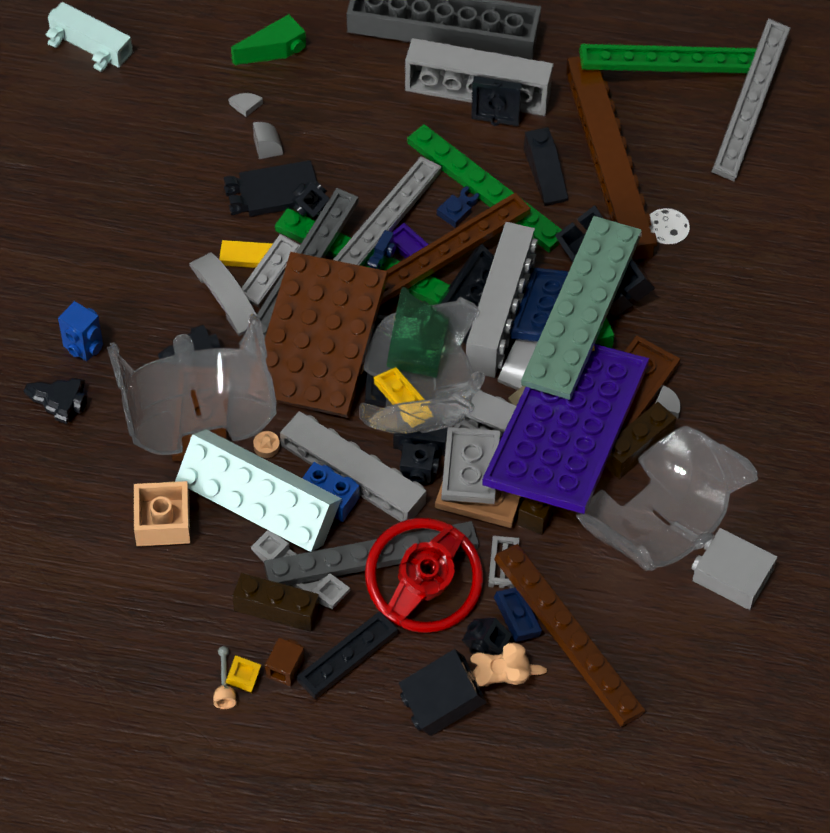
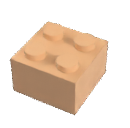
M187 481L134 484V533L137 546L190 543V506Z

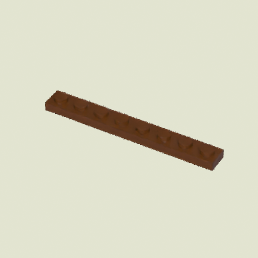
M513 193L387 269L386 271L389 276L380 305L503 231L505 222L515 224L530 215L531 208L516 193Z
M516 544L497 553L494 558L496 563L619 725L622 727L641 717L645 712L643 706L521 547Z

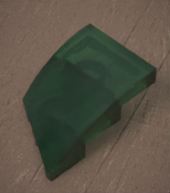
M402 287L386 367H397L399 370L437 378L450 319L441 312L435 311L426 301L421 302L411 295L409 289Z

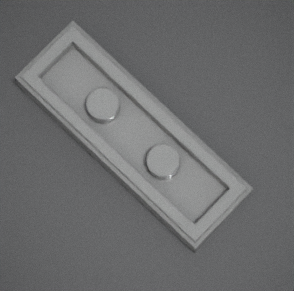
M282 234L278 236L241 288L251 304L258 308L262 306L285 271L290 252L296 253L300 247L298 243Z

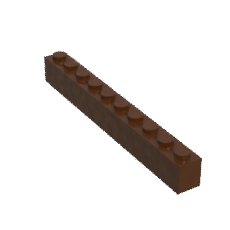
M580 56L567 58L566 76L610 219L617 223L641 229V237L633 257L635 260L652 258L654 247H657V237L655 232L651 233L650 215L644 211V196L638 192V177L632 173V158L626 154V139L620 135V120L614 116L615 105L613 99L608 97L609 86L607 81H603V70L582 69Z

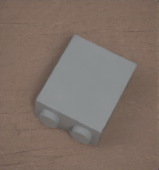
M719 528L716 535H710L704 546L706 551L703 556L698 555L691 569L694 570L693 581L751 610L774 571L777 556Z

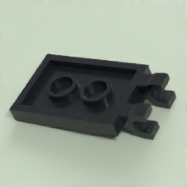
M311 160L240 172L239 178L225 176L224 190L226 196H229L231 215L248 211L249 217L285 211L287 208L294 209L293 207L296 204L292 201V198L295 196L293 191L302 182L304 184L307 182L314 184L317 181ZM310 194L304 198L307 204H310L313 200Z

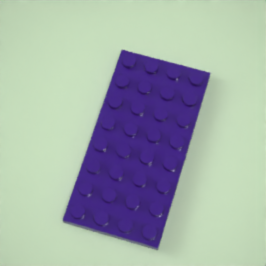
M594 344L595 350L591 351L571 400L525 387L483 476L482 485L585 514L647 370L649 358Z

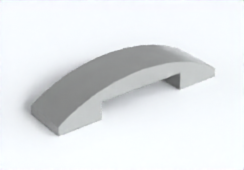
M209 253L189 263L201 283L207 285L226 313V319L237 335L245 334L255 319L256 313L229 270L213 253Z
M516 339L498 377L499 383L516 390L522 387L521 379L538 341Z
M269 530L251 546L252 551L263 562L265 560L297 555L289 548L288 542ZM330 573L325 578L291 585L292 587L318 593L319 604L331 609L350 591L347 585Z

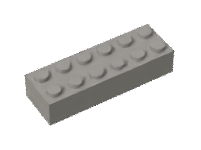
M412 38L405 60V91L472 103V82L474 76L522 83L521 112L545 116L551 95L553 63Z
M505 222L468 336L465 371L495 378L497 369L503 368L505 361L504 351L505 348H509L511 342L510 331L524 295L523 290L527 287L531 276L529 273L530 268L533 269L536 262L537 254L535 252L538 239H534L535 228Z

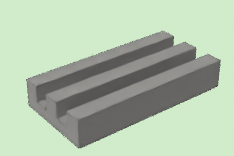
M493 536L488 587L499 585V588H504V586L515 588L511 581L505 578V573L502 569L500 570V578H494L496 566L494 558L497 554L498 543H503V551L508 548V544L519 545V538Z

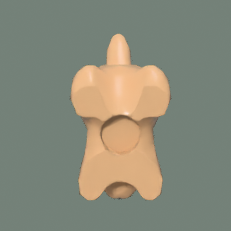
M517 643L505 645L503 653L500 655L476 653L470 658L471 662L477 665L473 670V675L479 687H487L489 684L502 682L513 685L523 684L529 679L530 675H541L547 672V669L543 666L529 664L525 648Z

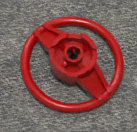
M413 518L391 526L379 536L368 554L365 578L367 589L374 605L389 621L410 631L430 633L448 629L469 615L477 604L482 591L483 570L480 557L474 545L460 530L437 519ZM423 528L439 531L440 533L429 543H415L406 550L399 565L398 579L400 583L389 604H387L379 591L376 580L377 562L384 547L394 537L408 530ZM459 546H461L468 556L472 568V586L464 604L452 615L438 621L420 622L408 619V615L423 599L432 600L448 588L455 574L452 559ZM427 565L430 566L432 574H424L420 566L423 568L427 567Z

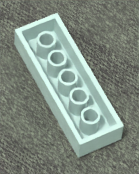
M207 429L192 434L175 482L187 481L188 489L310 552L324 545L342 499Z

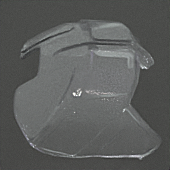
M459 297L457 301L401 310L385 317L381 321L369 344L364 361V370L370 375L377 376L397 367L425 400L392 405L386 398L385 408L361 403L359 406V418L364 424L389 433L405 434L418 431L422 433L454 426L464 420L465 416L474 409L472 398L485 380L483 373L478 371L472 373L469 359L460 346L471 325L480 314L479 309L474 303Z
M255 314L249 315V327L240 349L214 348L194 351L190 336L180 334L173 340L175 355L147 363L134 371L118 354L119 348L115 342L110 343V346L107 347L117 385L122 393V404L129 436H131L133 444L157 455L182 453V437L206 429L225 428L232 441L247 439L262 431L277 414V402L272 376L268 371L265 359L267 358L262 324L260 318L256 317ZM190 390H195L201 412L199 416H196Z
M683 426L658 441L638 458L639 463L651 478V482L626 505H618L605 491L600 490L591 498L585 514L577 513L576 516L582 525L596 538L632 559L643 570L654 571L656 567H664L677 562L693 550L701 549L712 542L715 538L713 532L720 525L727 512L730 493L758 480V473L752 463L744 456L723 444L717 443L698 430ZM656 510L671 525H666L653 511Z

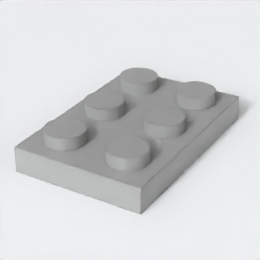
M448 427L441 500L494 504L496 489L483 486L482 479L499 444L500 431Z

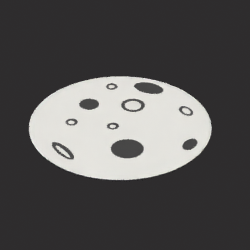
M664 208L650 214L651 233L655 232L657 242L675 244L685 239L688 235L690 225L687 218L681 212Z

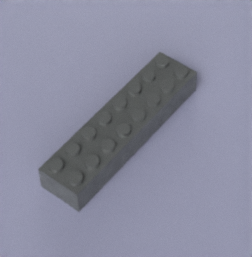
M350 0L347 11V32L411 42V39L414 38L532 60L540 27L541 6L501 0Z

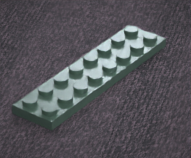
M593 216L521 379L522 386L571 400L640 240L641 229Z

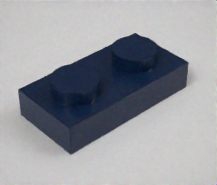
M510 588L497 591L494 599L514 641L518 642L539 637L542 630L532 609L518 590Z

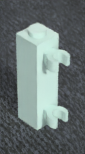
M61 2L48 16L50 29L46 36L51 38L48 44L56 48L64 39L94 55L92 60L96 61L93 68L101 72L106 68L108 62L120 67L133 53L130 36L64 2Z

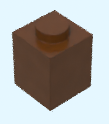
M278 638L265 663L266 677L291 687L305 660L304 647L294 640Z

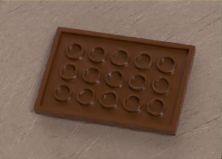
M290 252L249 395L253 398L349 418L389 276L388 272Z

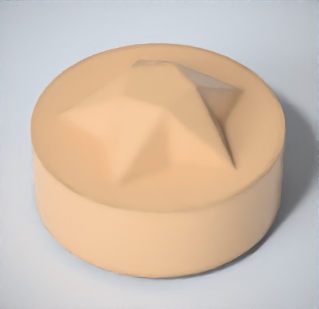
M263 431L254 438V451L258 456L270 458L279 452L280 441L275 433Z

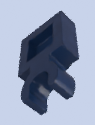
M464 187L460 192L459 198L452 194L437 208V216L456 228L471 214V207L478 203L479 194L476 193L473 197H467L469 187Z
M384 230L367 266L381 269L387 259L393 257L396 250L393 232Z

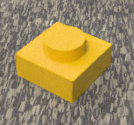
M235 655L225 683L251 692L261 665Z

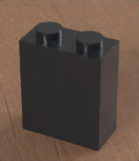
M453 649L399 682L403 691L400 693V697L414 714L411 717L414 726L418 731L422 730L430 736L487 703L465 656L456 649Z

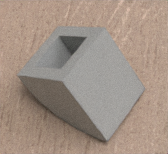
M254 122V142L259 159L283 155L277 129L266 122Z

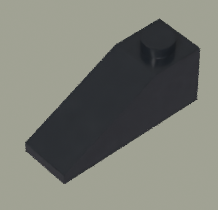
M549 128L525 132L524 152L544 206L568 201L556 146Z

